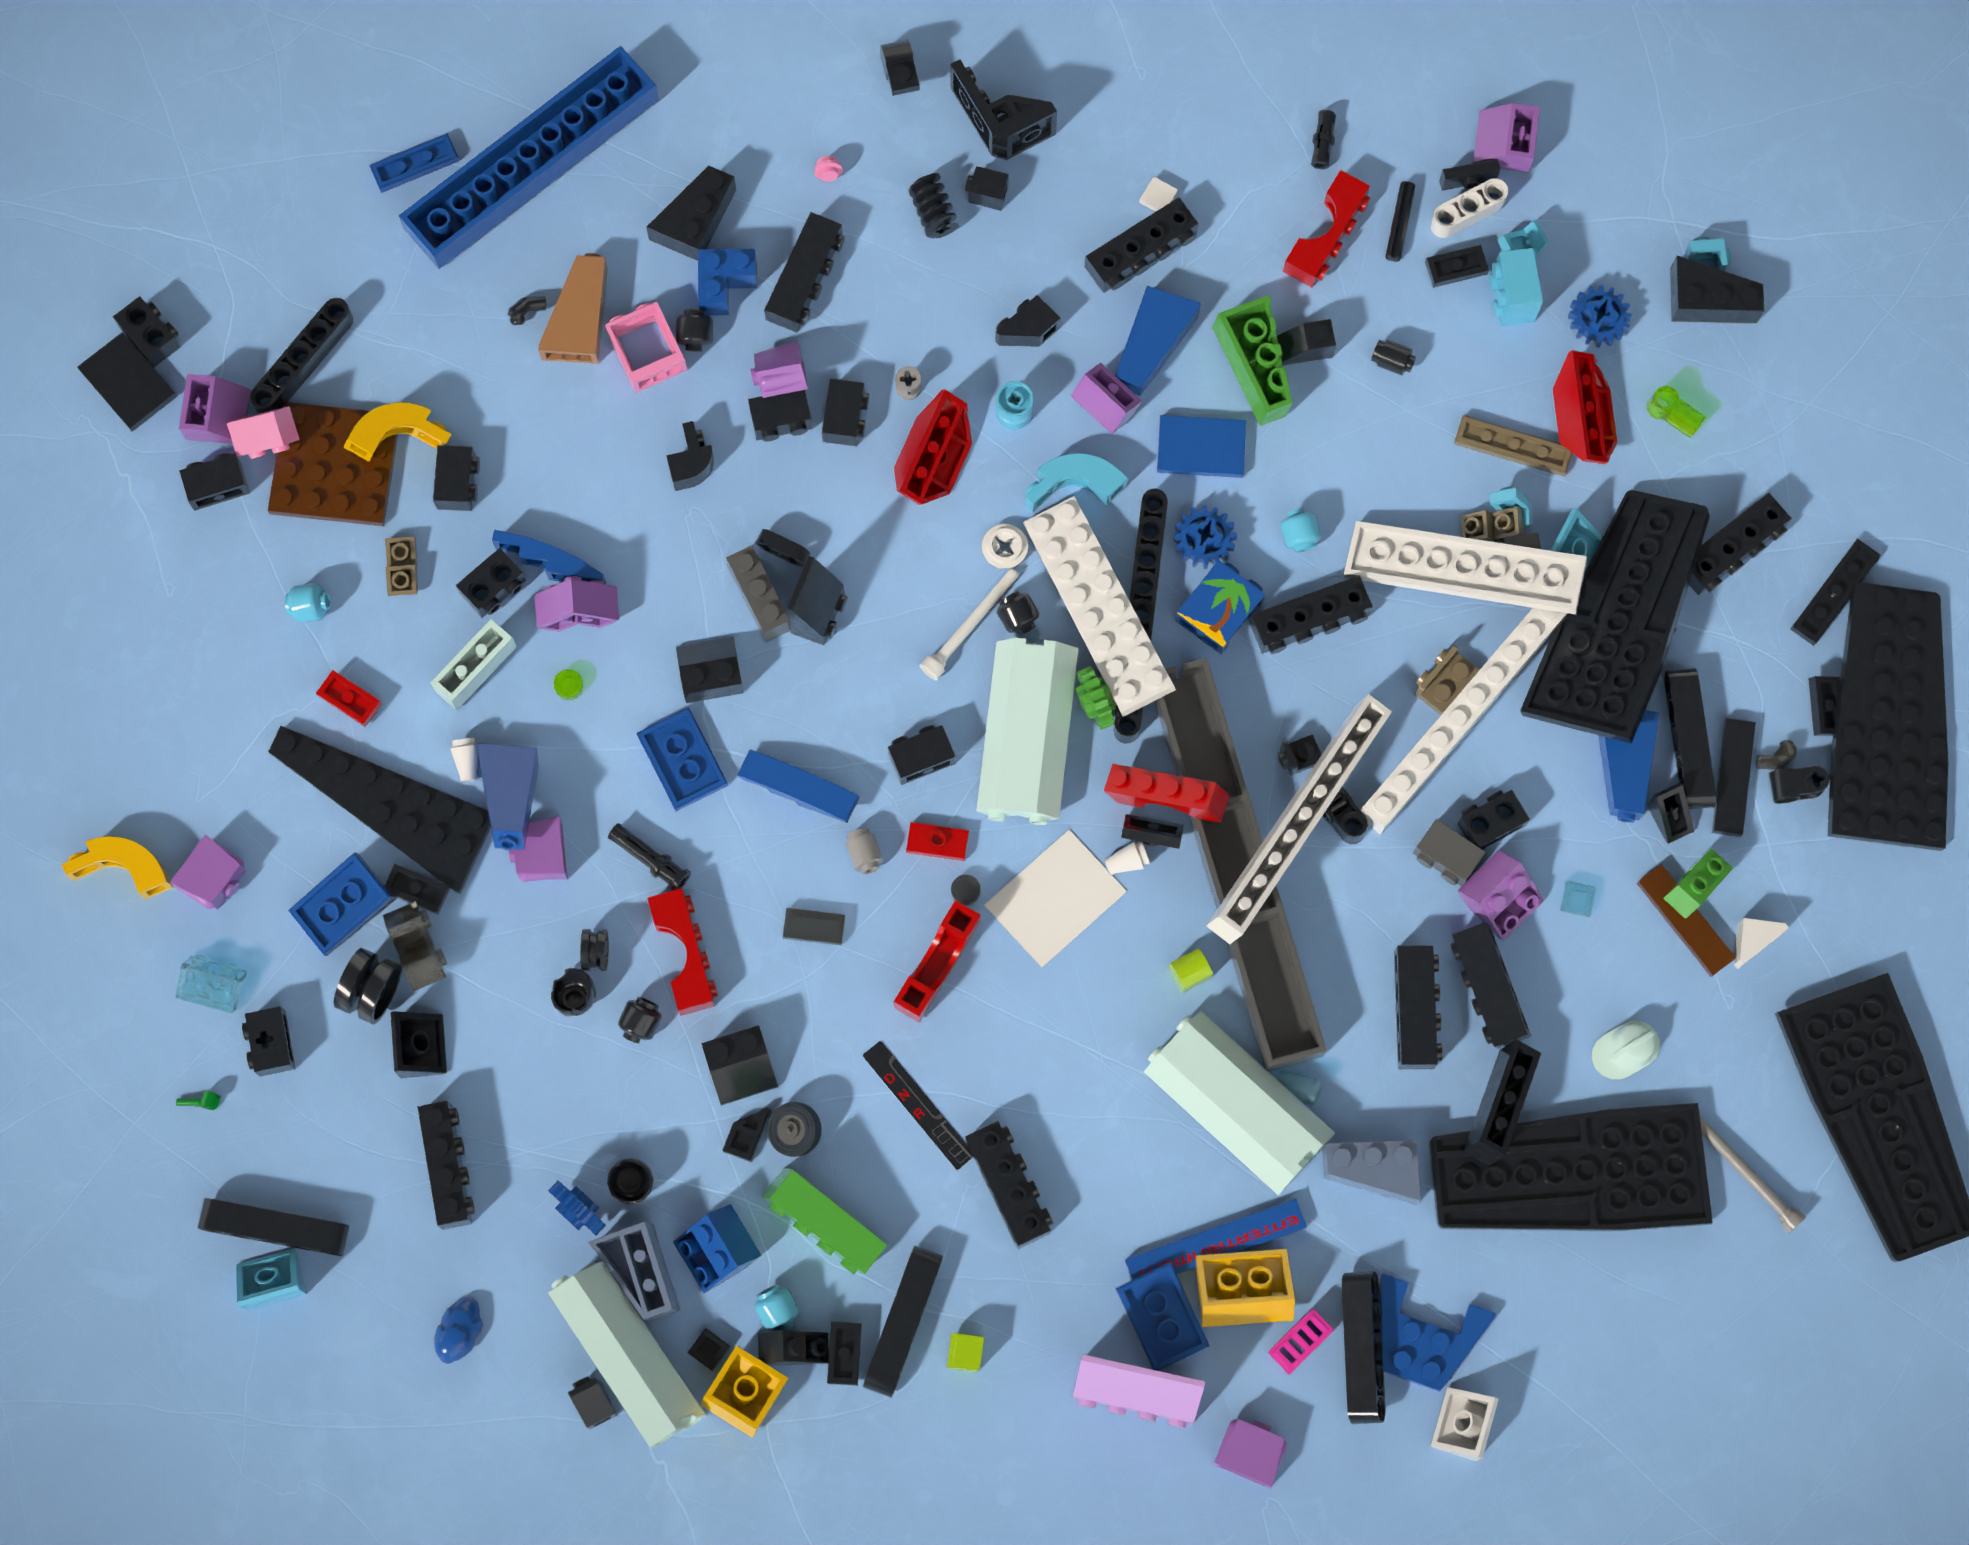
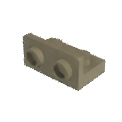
M1456 645L1450 651L1443 649L1434 661L1437 666L1430 673L1426 670L1416 681L1419 687L1415 695L1439 715L1443 714L1479 671V669L1457 653L1459 648Z

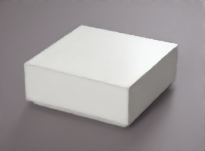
M1153 177L1142 194L1139 203L1156 212L1175 199L1178 189Z

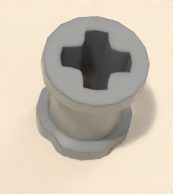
M910 366L898 370L895 378L897 394L904 400L915 399L921 393L920 372ZM910 380L912 386H906L905 381Z

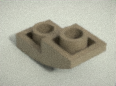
M1517 506L1492 513L1483 510L1460 516L1461 534L1465 538L1499 542L1506 536L1524 534L1523 510Z
M416 537L385 539L388 596L418 594Z

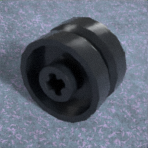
M364 948L358 949L348 962L339 980L333 1001L334 1007L349 1014L357 1010L358 1018L371 1024H376L387 1011L401 979L402 965L386 958L378 963V955Z

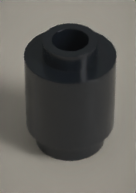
M1387 339L1386 342L1378 341L1371 361L1377 363V366L1403 376L1405 371L1411 372L1416 356L1412 355L1413 349Z

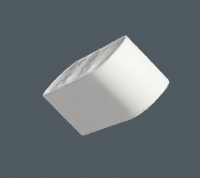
M1493 178L1439 205L1431 221L1430 228L1433 234L1439 238L1450 237L1500 211L1508 195L1507 184L1501 179ZM1488 193H1496L1500 198H1490ZM1471 205L1476 211H1467L1463 206ZM1439 218H1447L1451 223L1443 224L1439 221Z

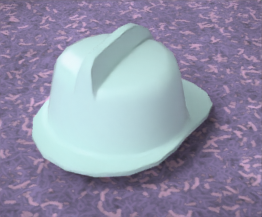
M1632 1020L1623 1023L1596 1041L1592 1049L1593 1065L1602 1076L1608 1079L1621 1080L1648 1066L1657 1058L1660 1051V1040L1656 1031L1642 1021Z

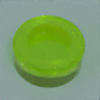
M570 669L563 670L554 678V690L561 699L574 700L581 695L584 684L581 676L576 671Z

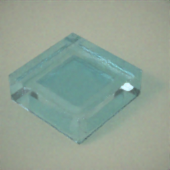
M1566 881L1560 911L1590 917L1596 887Z

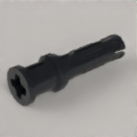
M617 823L609 832V840L615 842L631 856L650 868L651 875L654 878L659 877L670 885L672 891L683 888L691 876V871L680 868L671 861L672 858L668 854H659L620 823Z

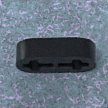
M762 529L755 542L757 546L766 552L798 567H804L808 556L811 554L803 546L767 529Z

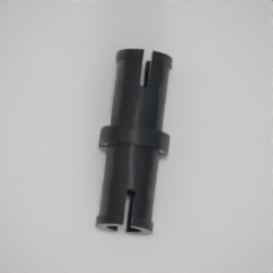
M1330 110L1319 111L1317 130L1313 134L1314 152L1311 166L1316 169L1329 168L1331 146L1335 143L1333 130L1336 114Z

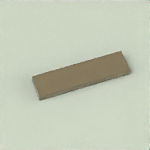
M1462 415L1454 445L1563 477L1566 475L1572 455L1571 451L1559 443Z

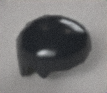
M576 968L565 969V974L553 981L551 1001L554 1008L564 1016H578L584 1014L592 1007L596 996V989L591 977L583 970Z
M622 1159L616 1162L608 1172L607 1185L609 1191L614 1198L623 1204L641 1203L652 1191L654 1182L652 1171L645 1162L639 1159Z

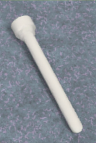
M1010 569L937 654H932L931 657L927 656L919 666L926 675L934 680L940 678L945 672L946 660L1018 578L1019 573L1016 569Z

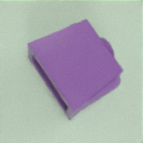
M798 341L754 354L755 368L750 369L754 385L760 386L763 398L808 389L805 365Z
M559 816L529 822L525 849L509 850L510 862H515L516 874L521 881L568 880L563 825Z
M205 834L170 883L205 908L219 909L225 899L232 897L239 887L238 881L246 872L244 861Z
M1234 1419L1228 1425L1213 1465L1267 1488H1272L1287 1448V1442L1284 1440L1285 1438L1271 1433V1426L1254 1420L1253 1424H1250L1241 1419Z

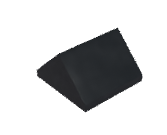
M390 1012L394 1072L401 1079L446 1074L443 1014Z

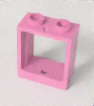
M657 302L642 304L634 312L625 316L623 314L617 315L610 319L609 323L605 324L607 335L635 393L687 371L685 359ZM656 321L671 355L634 371L618 337Z

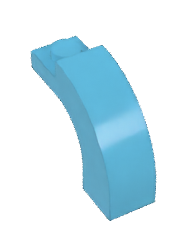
M1080 453L1062 455L1038 468L1037 479L1040 483L1038 481L1033 482L1025 491V506L1033 513L1056 491L1069 486H1077L1089 490L1107 506L1127 487L1128 478L1117 467L1100 457Z

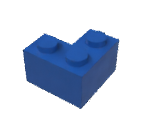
M698 249L699 310L706 311L708 316L729 315V289L757 288L755 249Z

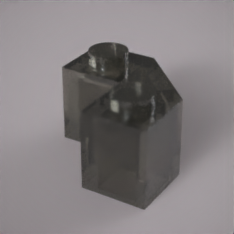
M415 901L382 915L387 932L398 953L402 969L413 991L446 978L443 966L447 965L448 962L442 948L436 949L428 929L433 925L426 910L420 911Z

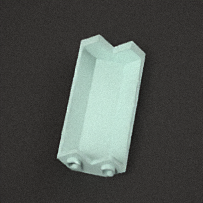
M1011 638L996 642L976 812L988 815L987 819L1005 821V817L1018 815L1029 818V823L1035 825H1046L1049 820L1059 819L1078 648L1051 640H1044V645L1038 643L1030 644L1027 643L1026 638Z
M1202 1011L1193 1018L1189 1015L1186 1016L1176 1029L1179 1032L1163 1049L1160 1046L1157 1047L1148 1057L1151 1064L1144 1073L1279 1195L1324 1147L1335 1132Z
M593 1261L582 1268L579 1273L570 1278L565 1275L551 1285L553 1289L548 1292L549 1296L651 1449H655L676 1433H683L707 1416L631 1301L621 1289L615 1277L605 1267L603 1261L599 1263Z

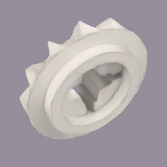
M1000 524L992 527L987 531L982 541V554L988 564H992L998 569H1012L1014 566L1021 564L1028 552V541L1025 534L1019 528L1010 524ZM998 541L1003 544L1012 541L1010 545L1012 554L1006 551L998 554L1000 549Z

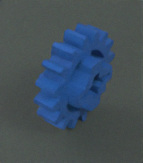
M1600 285L1597 291H1594L1589 286L1586 294L1580 291L1576 297L1577 300H1573L1570 308L1572 310L1568 314V319L1574 321L1571 322L1570 329H1578L1576 338L1586 337V345L1593 340L1597 348H1600L1602 341L1611 346L1614 338L1620 341L1624 335L1623 332H1627L1630 326L1627 322L1630 321L1632 314L1626 312L1630 304H1622L1621 301L1624 295H1613V287L1606 292L1603 285ZM1601 309H1603V317L1599 320L1598 323H1596V320L1598 318L1596 316L1600 313Z
M1203 505L1201 512H1197L1193 507L1191 508L1190 517L1183 513L1181 516L1182 523H1176L1175 530L1179 533L1174 534L1173 541L1180 542L1176 546V552L1184 551L1182 560L1185 562L1191 558L1193 560L1192 567H1196L1201 562L1204 569H1207L1209 562L1215 565L1220 560L1219 558L1227 561L1229 559L1228 551H1234L1235 544L1231 541L1236 540L1237 533L1230 532L1234 529L1235 524L1234 522L1226 523L1227 513L1221 516L1217 515V507H1214L1212 512L1207 511L1206 505ZM1215 525L1221 528L1223 534L1218 532ZM1207 529H1210L1209 537L1201 546V537H1203L1204 533L1206 534ZM1187 541L1192 542L1195 548L1194 550L1189 546ZM1212 550L1216 551V552H1213V553H1210V554H1205V553H1207V552H1209V551H1212Z
M557 1180L548 1190L560 1202L555 1209L577 1230L584 1225L597 1236L606 1226L594 1214L599 1207L577 1186L570 1191Z

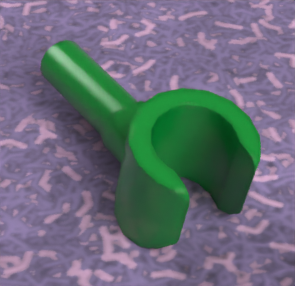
M204 1090L201 1099L177 1098L176 1105L202 1107L214 1111L218 1107L221 1096Z

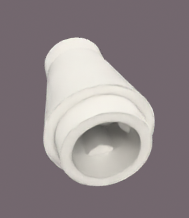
M476 738L452 741L453 748L450 750L460 775V782L478 780L479 758Z
M1134 841L1112 856L1104 858L1110 875L1145 869V865L1151 864L1143 842L1136 844Z

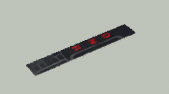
M881 1041L863 1054L864 1059L956 1170H959L973 1158L967 1144Z

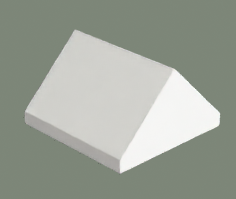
M1447 1387L1431 1447L1473 1461L1481 1460L1499 1399Z

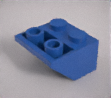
M731 1204L706 1214L673 1241L703 1294L743 1271L762 1256Z

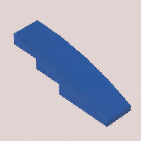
M494 530L492 542L495 549L501 548L504 551L519 553L518 556L522 565L546 568L545 572L548 580L564 582V579L567 577L577 576L581 577L582 581H603L606 585L603 573L557 547L523 535Z
M751 749L737 774L742 780L764 787L770 793L793 800L801 807L848 823L860 798L859 795L830 781Z

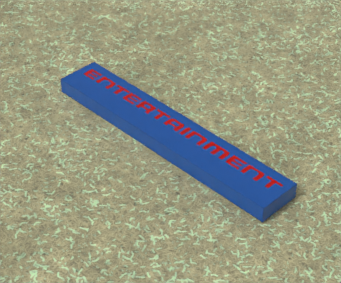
M1294 1199L1125 1259V1263L1132 1280L1168 1262L1172 1263L1176 1274H1180L1196 1268L1197 1255L1242 1252L1306 1229L1307 1226L1298 1202Z

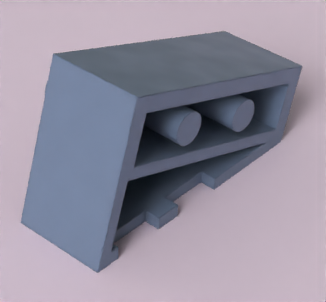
M1417 1140L1326 1143L1322 1148L1324 1179L1376 1192L1386 1197L1400 1199L1413 1205H1417L1421 1201Z
M642 1222L588 1242L602 1259L608 1271L615 1277L623 1292L644 1320L654 1321L680 1311L652 1223Z

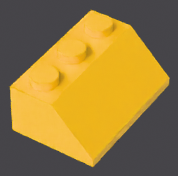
M1287 1249L1196 1256L1198 1301L1202 1327L1292 1321L1294 1319L1295 1297Z

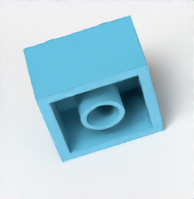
M1534 248L1499 252L1496 262L1492 264V273L1488 274L1490 291L1494 290L1496 300H1493L1494 316L1499 317L1501 326L1535 322L1543 303Z

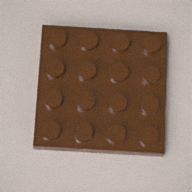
M285 402V407H290L300 440L289 443L290 449L277 453L268 513L270 515L384 526L398 434L384 439L377 447L371 460L367 461L343 447L355 425L370 411Z

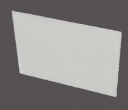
M1068 830L984 906L1032 958L1043 967L1127 891L1110 875L1108 870L1080 840Z

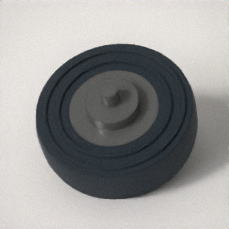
M800 1102L785 1103L776 1108L771 1114L767 1125V1134L771 1145L776 1151L789 1157L803 1156L811 1152L817 1146L822 1131L817 1113L810 1106Z

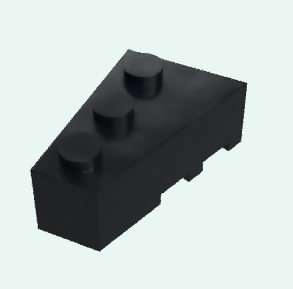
M708 165L646 226L649 240L698 261V249H707L736 192L735 177Z
M1676 256L1670 268L1672 322H1758L1764 312L1762 283Z

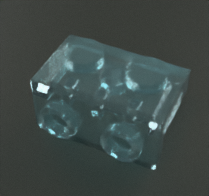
M190 956L180 967L175 998L233 1013L237 1007L240 985L246 978L247 971L239 969L237 965L232 963L220 964L210 961V958L206 956Z

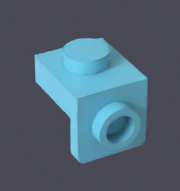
M1537 220L1531 221L1523 230L1504 234L1497 240L1503 251L1534 248L1535 257L1549 245V240Z
M1697 237L1689 242L1685 250L1686 259L1692 261L1714 260L1715 268L1725 271L1731 262L1730 249L1725 247V239Z
M1504 487L1498 492L1489 494L1490 505L1497 511L1517 506L1523 510L1524 528L1532 525L1531 499L1517 487Z

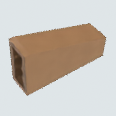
M587 253L584 256L576 255L539 343L538 351L541 360L599 364L608 271L605 257L595 253Z

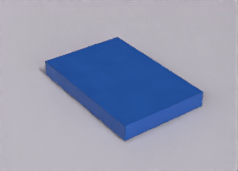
M1160 415L1157 473L1243 478L1246 420Z
M689 707L636 733L675 812L728 786Z
M354 852L288 911L324 956H328L394 897L362 857Z
M1171 1262L1115 1288L1153 1370L1159 1371L1210 1346Z

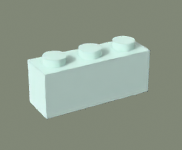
M490 619L430 682L434 691L457 711L515 650L516 644L506 631Z

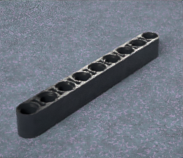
M1157 488L1147 490L1142 497L1129 597L1135 612L1141 610L1148 615L1147 619L1140 620L1150 641L1168 504L1166 494ZM1157 501L1162 507L1153 510L1147 506V503ZM1147 528H1153L1158 532V535L1148 537L1143 531ZM1148 555L1154 558L1155 562L1151 565H1146L1140 561V558ZM1140 583H1147L1152 589L1149 592L1143 593L1136 586ZM1116 704L1113 732L1119 742L1124 744L1132 743L1138 738L1143 707L1123 717ZM1123 722H1130L1134 725L1135 729L1130 733H1126L1120 729L1119 725Z

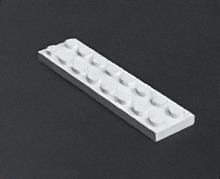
M1075 496L1024 521L1023 524L1106 685L1108 684L1112 697L1122 716L1124 717L1175 691L1176 689Z
M1356 521L1344 576L1351 579L1360 575L1362 581L1576 614L1587 556Z

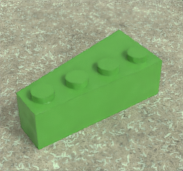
M1270 295L1218 313L1212 327L1260 426L1286 417L1292 405L1286 370L1283 368L1281 359L1282 351L1275 331V318L1272 317Z
M783 1168L762 1196V1198L770 1203L769 1208L782 1218L786 1215L795 1222L792 1226L806 1237L810 1234L817 1239L818 1243L816 1245L830 1256L834 1252L843 1259L840 1264L852 1274H855L857 1271L866 1274L887 1246L886 1243L793 1169Z

